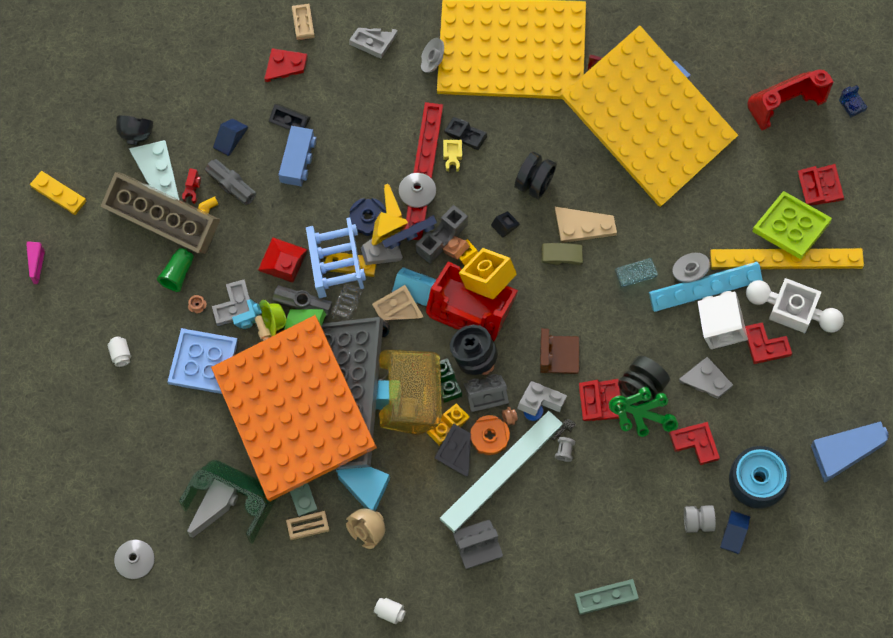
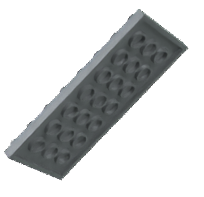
M381 317L323 323L321 327L373 438L383 319ZM372 451L334 470L371 467Z

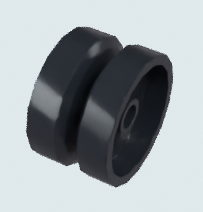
M532 151L518 172L514 188L522 192L529 189V195L539 200L554 176L557 163L549 159L542 162V156Z
M465 326L458 330L451 339L450 351L461 371L466 374H483L496 363L498 357L497 348L487 329L482 326Z

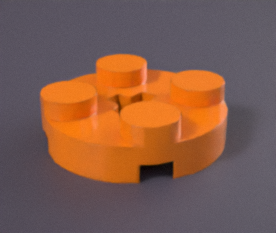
M493 415L479 418L472 426L470 432L472 445L479 453L485 455H495L506 449L510 437L507 424ZM487 431H491L496 436L489 440L484 435H487Z

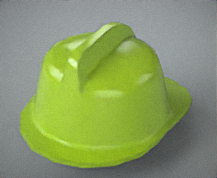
M261 300L259 306L262 313L260 316H262L264 324L269 329L272 337L276 335V331L285 326L286 315L280 304H269L266 300Z

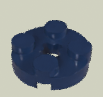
M362 198L352 205L349 217L352 225L356 224L357 232L370 236L373 234L377 217L381 212L386 213V209L377 199ZM365 213H367V214L372 213V216H371L372 218H371V219H364V218H365L364 214H365Z

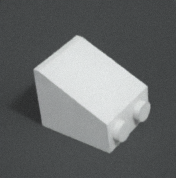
M726 291L721 293L720 296H707L698 301L703 335L710 349L748 340L736 292Z

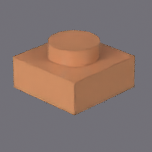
M454 236L443 248V251L446 255L458 260L470 246L467 241Z

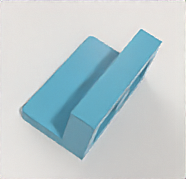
M402 267L397 273L392 292L406 285L414 301L427 306L430 290L436 279Z

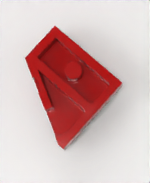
M272 48L264 78L265 82H270L271 79L279 77L286 78L292 74L304 73L307 54Z

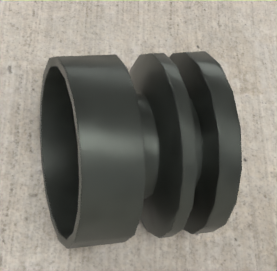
M640 355L630 365V371H626L623 377L619 379L618 386L628 397L638 394V391L643 387L649 388L651 398L647 401L641 400L636 402L640 405L654 400L658 392L663 391L670 382V377L658 363Z

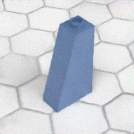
M881 422L814 440L811 448L823 481H829L884 446L888 440L886 427H883Z

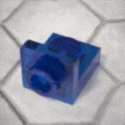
M858 85L852 88L851 86L845 88L841 92L842 94L839 99L850 118L867 109L866 104L858 94Z

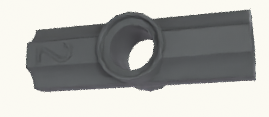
M217 159L211 160L205 168L206 173L215 179L227 194H232L245 206L254 200L256 192L243 182V179L237 172L229 170Z
M279 285L275 289L273 302L291 308L324 309L326 313L325 318H328L332 308L331 301L312 296L303 290L295 291ZM305 299L307 303L299 304L298 301Z

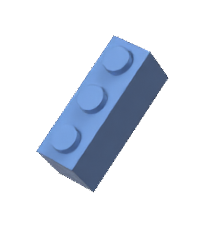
M291 126L279 171L280 183L302 186L303 180H307L308 170L306 168L307 164H311L312 153L310 152L312 148H315L317 139L314 137L313 129Z

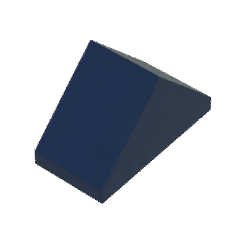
M233 118L222 123L213 148L230 156L247 131L248 126Z
M731 510L720 548L737 554L740 553L748 530L750 516Z

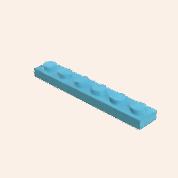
M758 262L704 276L694 282H683L651 291L649 296L652 310L654 312L707 296L748 286L753 281H763L760 265Z

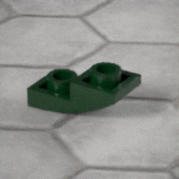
M448 358L430 364L444 403L462 397V391Z

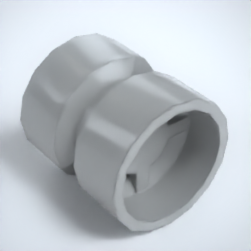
M713 505L701 506L700 509H697L696 506L684 507L686 533L698 532L699 529H702L703 532L715 531V511Z

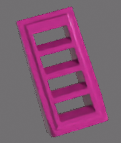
M27 242L29 276L34 284H38L45 250L40 242Z

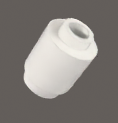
M121 337L112 338L107 344L112 362L117 367L129 364L131 355L126 339Z
M380 598L374 609V613L378 614V617L393 624H397L398 621L402 622L406 614L404 605L388 598Z

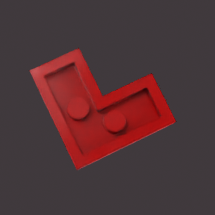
M763 322L745 326L748 337L746 341L754 364L792 355L787 336L768 340Z
M708 422L670 431L669 435L675 452L694 447L700 465L719 460L720 457Z

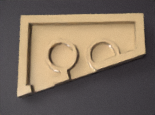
M555 207L561 243L617 235L615 220L612 215Z

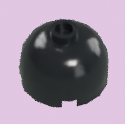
M118 115L116 130L122 139L127 140L126 144L137 145L138 142H144L150 137L154 121Z

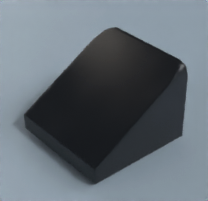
M508 211L496 216L491 224L502 238L520 225Z

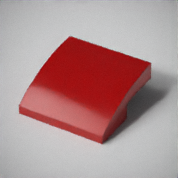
M836 164L821 168L814 166L798 171L806 204L818 205L845 200Z
M619 379L602 382L593 380L579 383L584 421L619 419V416L609 408V402L612 398L622 396L621 389L618 386Z

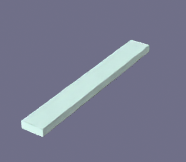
M548 411L440 517V520L455 533L563 426V423Z

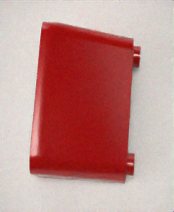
M824 70L801 73L750 96L747 106L761 130H765L771 125L770 118L774 116L773 110L779 107L781 103L802 95L805 102L813 100L819 106L827 101L834 81L828 72Z
M447 262L431 287L426 307L427 315L433 320L458 330L469 325L482 326L487 329L492 340L495 341L512 307L518 290L506 286L494 299H490L466 289L459 275L462 269L453 263Z

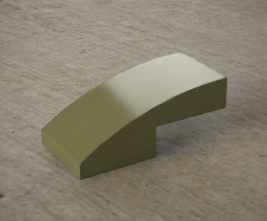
M542 244V262L560 265L561 263L580 265L583 263L582 245Z

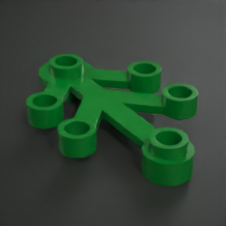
M643 387L638 391V394L630 397L616 396L612 398L609 402V408L619 416V425L623 431H629L632 428L631 420L626 415V412H629L634 416L637 425L636 431L640 437H645L649 433L643 418L661 423L663 429L670 432L678 427L676 417L671 414L663 416L649 411L659 406H666L668 404L666 394L659 393L652 401L638 406L631 405L641 400L647 401L651 398L649 388Z

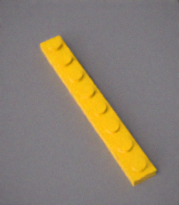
M862 248L809 249L801 260L783 249L710 250L711 270L733 269L754 262L759 263L760 269H863L864 267Z

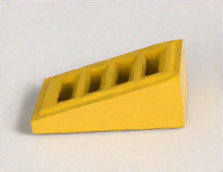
M386 184L384 188L386 214L402 218L390 185Z

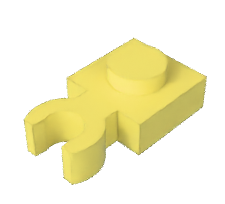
M443 140V160H447V172L450 165H455L456 171L459 172L460 163L458 160H462V140Z

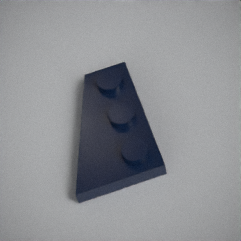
M432 215L428 219L382 240L385 248L390 247V249L401 245V240L407 238L409 241L417 237V232L424 230L426 233L434 229V224L437 221L434 215Z

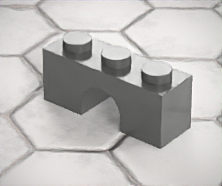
M453 205L441 217V222L433 233L428 231L416 243V253L431 264L443 252V248L454 236L457 237L468 226V216Z

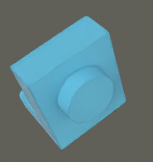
M251 299L247 300L250 311L232 317L234 325L239 328L247 329L252 327V324L256 323L254 318L262 313L259 304Z

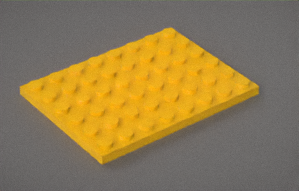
M442 0L440 39L444 43L443 60L438 65L437 94L562 99L560 95L584 75L586 1Z
M638 26L560 95L659 207L668 201L738 136L641 26Z

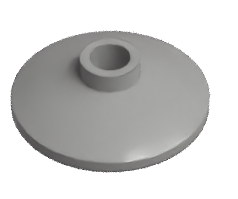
M433 38L423 50L421 69L426 73L434 71L443 60L444 43L441 39Z
M413 173L406 176L399 185V196L410 207L420 208L427 206L436 195L434 181L422 173ZM414 186H420V189H415Z
M702 253L684 255L674 264L673 275L680 282L697 281L708 272L710 268L709 259Z
M127 541L118 548L115 554V567L125 578H141L147 575L153 567V550L144 541ZM131 555H137L134 561L130 560Z

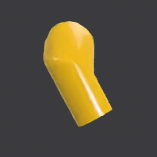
M214 196L201 202L198 209L209 214L210 209L219 204Z

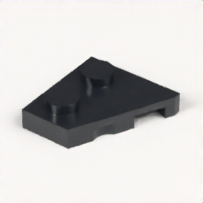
M453 424L434 458L468 477L471 433Z

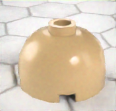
M363 508L356 510L347 517L346 527L350 535L355 540L359 537L365 543L362 545L363 547L372 549L383 539L385 524L383 516L379 512Z

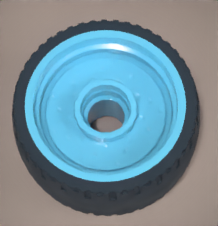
M766 446L750 447L744 450L734 460L730 469L729 484L731 491L738 501L751 508L763 509L773 506L782 499L790 484V470L787 461L779 452ZM754 476L762 477L763 482H758Z

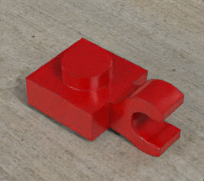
M190 168L185 184L186 189L182 194L183 202H186L189 196L192 197L193 204L197 202L195 191L196 188L200 187L201 177H199L196 169Z

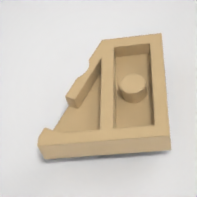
M406 285L372 304L379 317L383 320L423 317Z

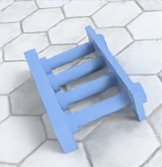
M346 218L348 228L327 233H315L313 226L306 227L315 287L319 298L327 297L326 289H329V286L358 280L360 289H364L363 281L366 280L364 269L360 268L355 236L358 235L356 224L352 225L350 218ZM350 236L351 243L324 249L318 247L321 241ZM352 250L353 258L326 264L324 262L321 263V259L324 256ZM355 265L356 273L329 279L323 277L326 271Z

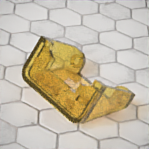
M382 351L379 355V364L382 369H389V404L383 407L379 413L380 427L420 435L436 428L442 418L440 356L430 351Z

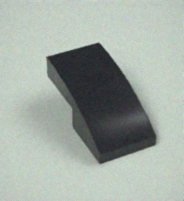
M456 117L452 118L444 131L455 140H462L463 144L478 151L487 138L486 132L473 128L469 122Z

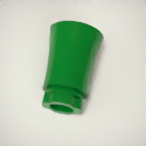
M183 248L177 249L165 269L157 277L159 284L172 291L180 292L186 274L192 264L193 254Z

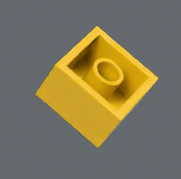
M482 248L459 272V275L466 289L494 299L517 273L509 257Z

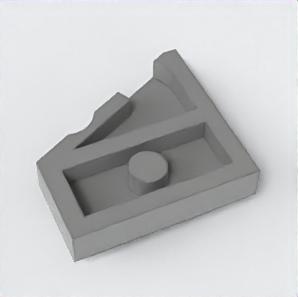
M357 28L349 40V45L381 59L396 38L398 30L392 29V32H381V29Z

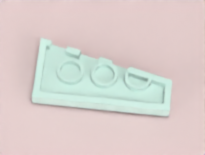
M163 140L130 148L129 150L148 185L179 200L166 141Z

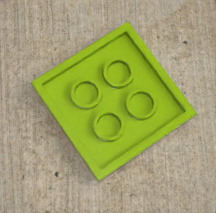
M783 191L753 227V232L801 260L829 226L832 218Z

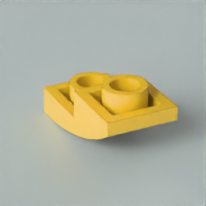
M455 404L442 414L441 419L429 427L426 433L440 446L452 425L456 424L461 427L470 416L458 404Z

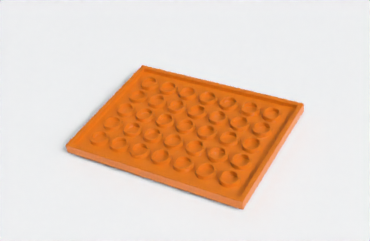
M316 315L211 367L269 502L377 448Z

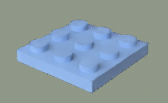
M181 328L167 381L168 384L222 394L211 367L235 355L238 339Z

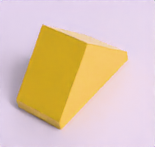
M381 212L374 224L371 244L377 245L382 240L404 230L408 224L407 220Z

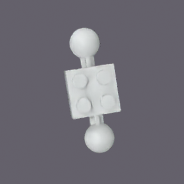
M785 278L779 294L772 292L769 285L761 280L753 281L746 289V296L751 303L756 305L766 302L774 304L769 320L805 333L811 319L818 321L820 327L830 333L840 330L843 326L844 318L839 310L835 308H828L824 311L816 309L821 291Z

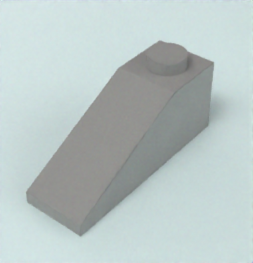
M215 478L213 479L187 530L190 537H195L229 511L231 505L234 506L236 504L238 495L235 487Z

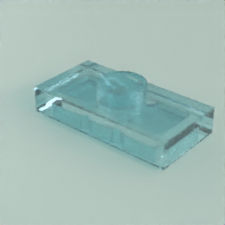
M652 258L615 268L621 287L652 279L658 275Z

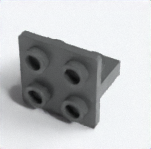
M491 374L485 379L479 380L475 378L469 380L468 383H464L471 412L509 403L506 391L507 385L501 375Z
M490 520L459 529L455 533L453 532L465 569L503 557L497 531L493 529Z

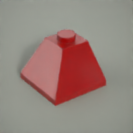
M272 237L258 271L294 283L308 250Z

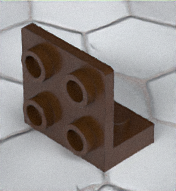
M541 328L540 373L578 374L579 337L549 335V329Z

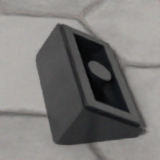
M274 104L269 122L290 130L291 126L306 128L311 117L280 104Z

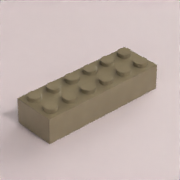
M115 172L100 206L202 254H206L221 220L128 175Z

